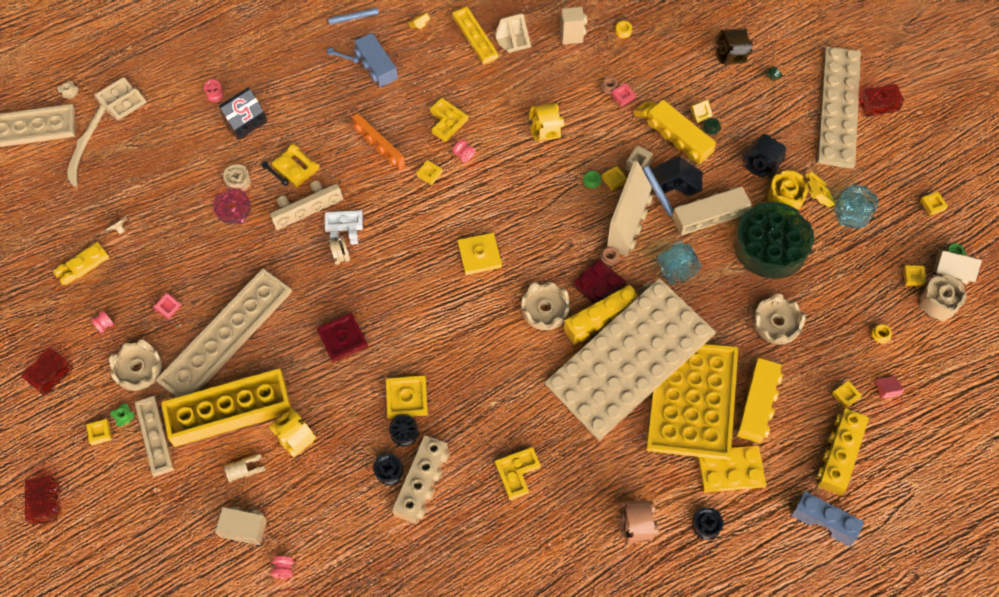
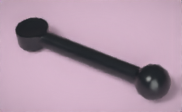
M262 162L261 166L263 169L269 170L282 181L284 186L289 184L288 179H284L269 167L268 162Z

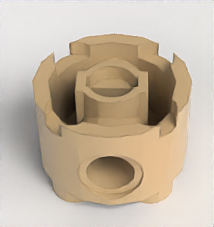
M936 276L928 283L926 289L923 290L920 296L919 307L929 316L940 321H946L948 318L953 317L965 303L967 293L964 291L965 287L957 278L952 276Z

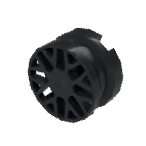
M399 415L390 423L389 431L391 438L398 446L406 447L412 443L414 444L419 435L416 421L411 416Z
M385 453L380 455L373 465L376 478L384 485L396 484L403 476L404 469L402 463L394 454Z
M705 507L700 509L692 521L693 532L698 538L703 540L715 539L724 526V520L720 512L714 508Z

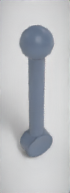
M332 48L327 50L330 56L336 55L352 60L354 63L359 62L358 57L335 52Z

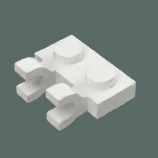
M362 210L325 212V230L330 232V239L338 240L339 231H349L350 244H358L357 230H363Z

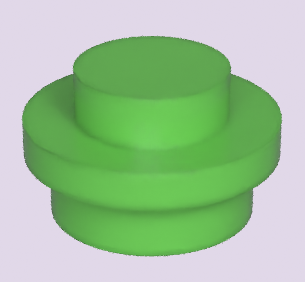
M589 171L584 175L583 183L588 188H597L601 184V176L596 171Z

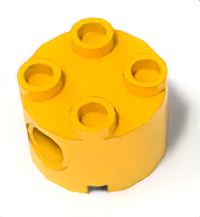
M557 103L530 107L529 120L532 119V124L529 125L535 141L561 138V127H564V120L562 116H559Z
M786 170L779 175H775L767 193L769 207L781 213L795 214L802 207L809 191L808 182H805L804 177L795 171Z
M292 408L268 426L273 434L277 435L278 441L283 448L287 449L293 458L316 440L310 428Z

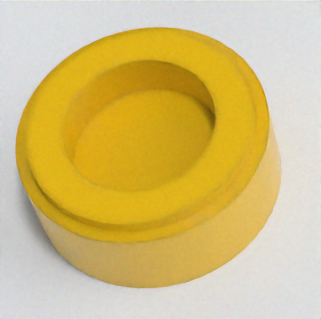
M627 21L618 22L615 27L616 35L621 38L629 37L632 33V25Z

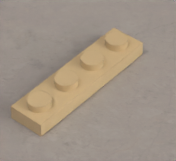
M152 396L135 402L152 475L156 477L173 471L174 466L156 397Z

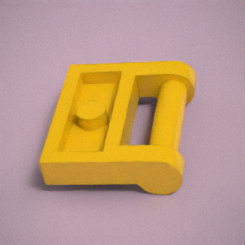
M296 144L290 145L285 153L271 163L272 167L285 179H288L296 188L312 176L320 167L316 161L310 160L302 153ZM294 155L308 166L306 170L292 159Z

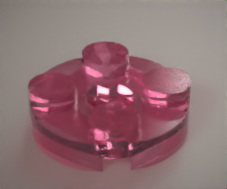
M228 189L226 193L217 195L213 203L217 219L227 224L243 223L251 211V203L246 193L239 189ZM232 203H235V208L230 209L228 207L229 205L232 206Z

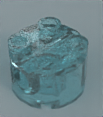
M852 185L842 192L835 209L840 225L851 228H865L868 225L879 203L875 193L872 194L870 192L871 189L861 185Z
M682 241L674 243L671 249L659 253L656 257L657 263L669 284H677L676 280H680L681 283L687 281L700 271L698 267L702 268V264L690 244H683Z

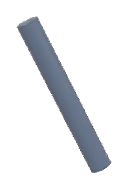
M377 8L331 17L328 20L331 25L378 15L379 13Z
M646 165L642 168L644 174L668 216L673 215L674 210L650 167Z

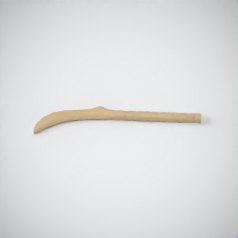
M101 104L84 135L77 140L75 152L68 166V179L76 188L78 187L77 170L80 158L106 111Z

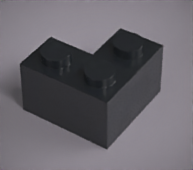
M681 156L651 168L664 194L677 189L688 197L702 191V171Z

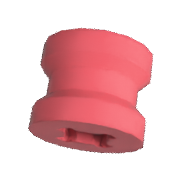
M209 80L204 84L203 88L209 101L217 102L223 98L224 92L219 81Z
M462 139L454 146L453 153L456 156H460V160L463 162H467L475 154V148L469 146L468 142Z
M103 310L96 317L92 316L90 318L101 334L105 332L106 328L114 326Z
M287 556L273 557L274 569L271 570V576L291 578L293 574L291 565H293L294 559Z

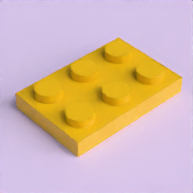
M759 446L731 448L730 460L698 457L704 493L766 487Z

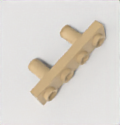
M314 181L310 184L314 194L290 204L286 196H280L277 199L280 209L270 213L276 230L342 201L343 197L338 184L324 189L319 181Z

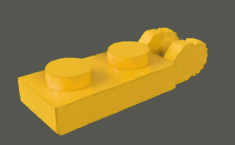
M96 242L66 262V264L58 266L53 273L56 277H61V284L67 285L107 260L109 256L100 244Z

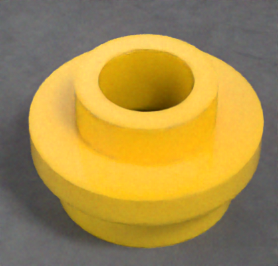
M881 324L872 329L871 335L876 342L883 344L891 339L892 332L887 325Z

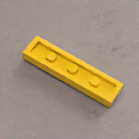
M468 7L453 12V19L481 62L485 64L497 59L498 52Z

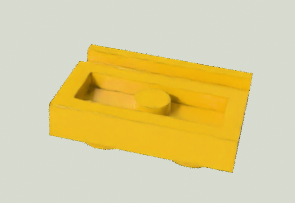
M812 171L805 174L810 180L808 181L810 195L814 199H818L820 204H825L827 207L835 205L830 190L825 186L827 185L826 182Z

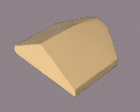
M523 14L500 20L495 34L499 46L508 53L531 48Z

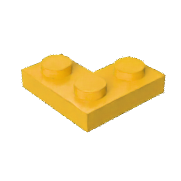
M443 98L430 108V113L440 119L432 128V134L444 142L468 121V115Z
M533 447L495 461L509 500L529 494L522 474L536 470L541 466Z

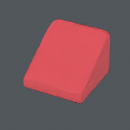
M166 292L152 308L169 319L181 304Z
M895 376L875 380L881 399L899 396L904 392L903 386Z

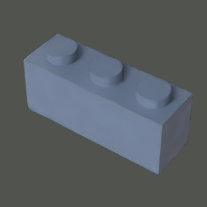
M373 33L354 41V53L358 59L362 60L364 69L370 72L369 74L373 82H377L379 87H382L398 79L397 68Z

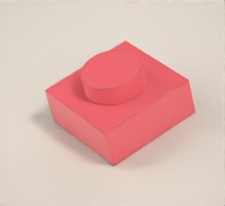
M626 83L611 91V96L621 107L636 98V94Z

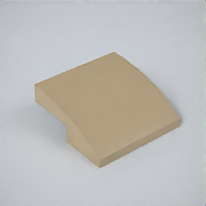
M124 77L95 94L96 100L117 121L147 103L136 88L133 89Z

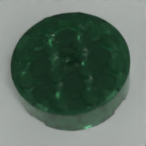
M765 202L755 205L754 208L748 212L746 211L739 221L734 236V250L737 258L749 271L765 278L778 279L793 275L803 267L814 244V233L808 219L805 220L799 214V210L784 203Z

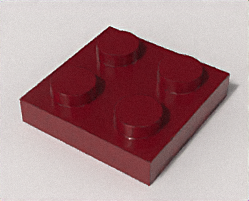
M597 259L573 282V287L595 304L621 290L627 281L601 260Z
M352 312L316 328L332 363L368 347L367 341Z

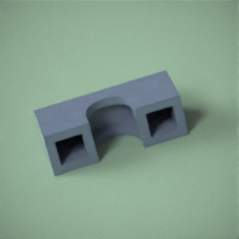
M806 491L799 498L791 515L809 526L819 524L831 531L830 537L849 547L857 540L864 521Z

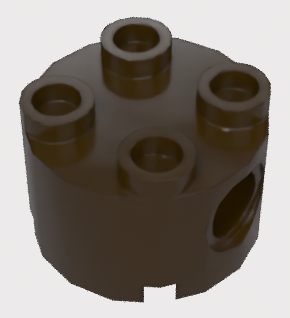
M746 28L721 30L717 36L716 44H719V48H716V53L721 64H742L747 62L749 52L753 50V44L749 41Z

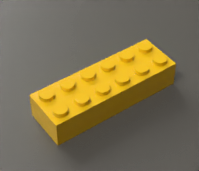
M280 368L161 402L168 439L174 447L280 417L292 408L285 378Z

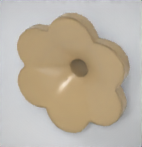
M127 217L118 220L109 226L106 231L116 229L119 234L123 233L125 229L122 224Z

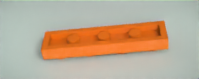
M358 113L352 116L354 130L358 134L361 133L368 144H373L380 155H384L392 166L395 165L401 170L405 166L404 156Z

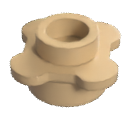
M67 81L57 88L58 92H61L65 99L74 98L79 90L78 87L73 85L72 81Z

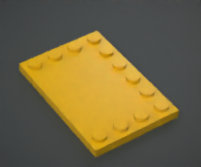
M704 344L653 391L647 451L730 460L738 347Z

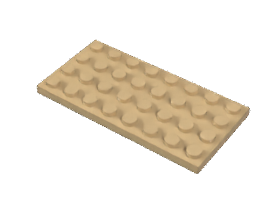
M659 278L545 382V385L591 434L600 441L712 338L716 331Z

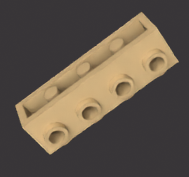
M743 187L731 188L724 193H715L708 198L697 199L693 203L677 206L674 208L672 219L682 236L747 215L752 204Z
M424 436L392 509L394 516L414 524H418L419 519L424 518L427 510L425 507L426 502L432 499L435 491L433 488L434 483L440 480L443 462L447 463L450 456L447 443Z

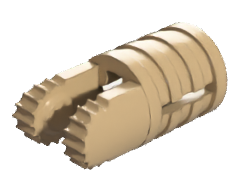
M261 454L241 459V461H236L235 463L225 464L224 468L229 483L245 476L248 477L266 471L264 466L248 470L247 463L258 461L262 458Z

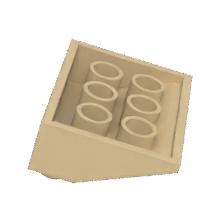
M634 160L611 219L607 248H614L619 254L627 257L630 250L634 251L637 240H634L635 236L640 235L642 225H640L641 220L645 221L648 213L646 206L651 205L654 196L651 195L652 186L638 161Z

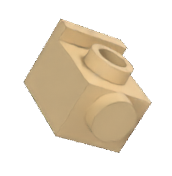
M637 146L627 159L625 169L630 173L634 160L638 161L641 168L646 165L650 166L653 153Z

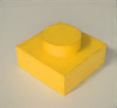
M423 13L410 20L408 24L410 28L420 29L426 25L430 18L427 13Z
M707 99L690 105L694 122L698 123L712 117Z
M644 101L633 110L635 117L647 118L648 111L655 107L657 103Z
M427 160L418 170L417 177L432 185L442 173V168Z
M618 166L602 174V179L612 191L627 181V177Z
M939 192L922 197L920 200L929 216L945 211L948 207Z
M904 266L905 286H925L927 281L924 266Z
M849 380L832 393L844 409L862 397Z
M107 419L86 424L91 445L112 440L110 424Z

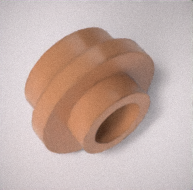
M613 77L606 78L601 84L602 91L607 94H611L612 90L619 87L617 80Z
M606 248L601 253V261L607 266H613L619 261V253L614 248Z

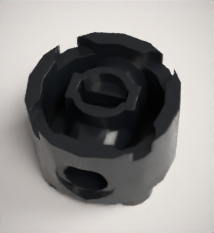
M762 134L752 142L750 148L745 152L743 163L746 162L747 165L745 167L753 175L764 178L765 175L772 177L777 172L779 165L785 160L786 146L770 138L769 135Z

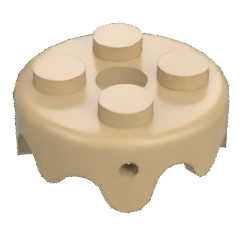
M537 282L532 283L522 297L523 317L529 325L536 329L553 330L558 328L569 315L570 304L567 290L559 288L552 282L545 285H539ZM544 304H547L551 307V309L549 311H543L540 307Z
M775 294L771 298L761 301L755 311L753 323L755 330L761 338L772 344L781 345L790 343L798 337L806 316L805 313L800 311L795 301H787L783 298L782 294ZM778 318L782 320L783 324L776 325L773 319Z
M138 340L137 343H126L118 354H111L109 357L111 376L119 386L130 391L148 388L155 383L162 371L160 355L144 340ZM136 364H142L139 371H133V367Z

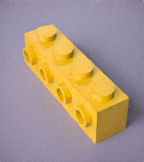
M662 100L648 111L647 123L653 129L655 128L661 133L663 138L672 142L678 150L684 152L690 160L695 161L698 165L714 152L716 142L666 101Z
M629 285L564 320V332L573 345L583 342L595 333L601 332L639 296Z
M761 358L757 359L737 437L760 444L764 437L768 438L770 426H767L768 420H772L775 408H772L773 401L776 402L779 390H776L777 383H781L783 372H780L781 364Z
M846 408L842 414H837L834 425L837 426L836 430L831 432L828 440L831 443L830 448L825 450L822 458L825 461L824 467L819 468L816 476L819 479L817 487L840 496L847 490L869 417Z

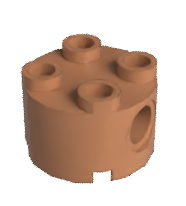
M647 499L620 502L619 508H623V513H619V526L622 538H627L624 543L652 542L654 536L659 533L658 524L654 522L653 514H655L654 502Z

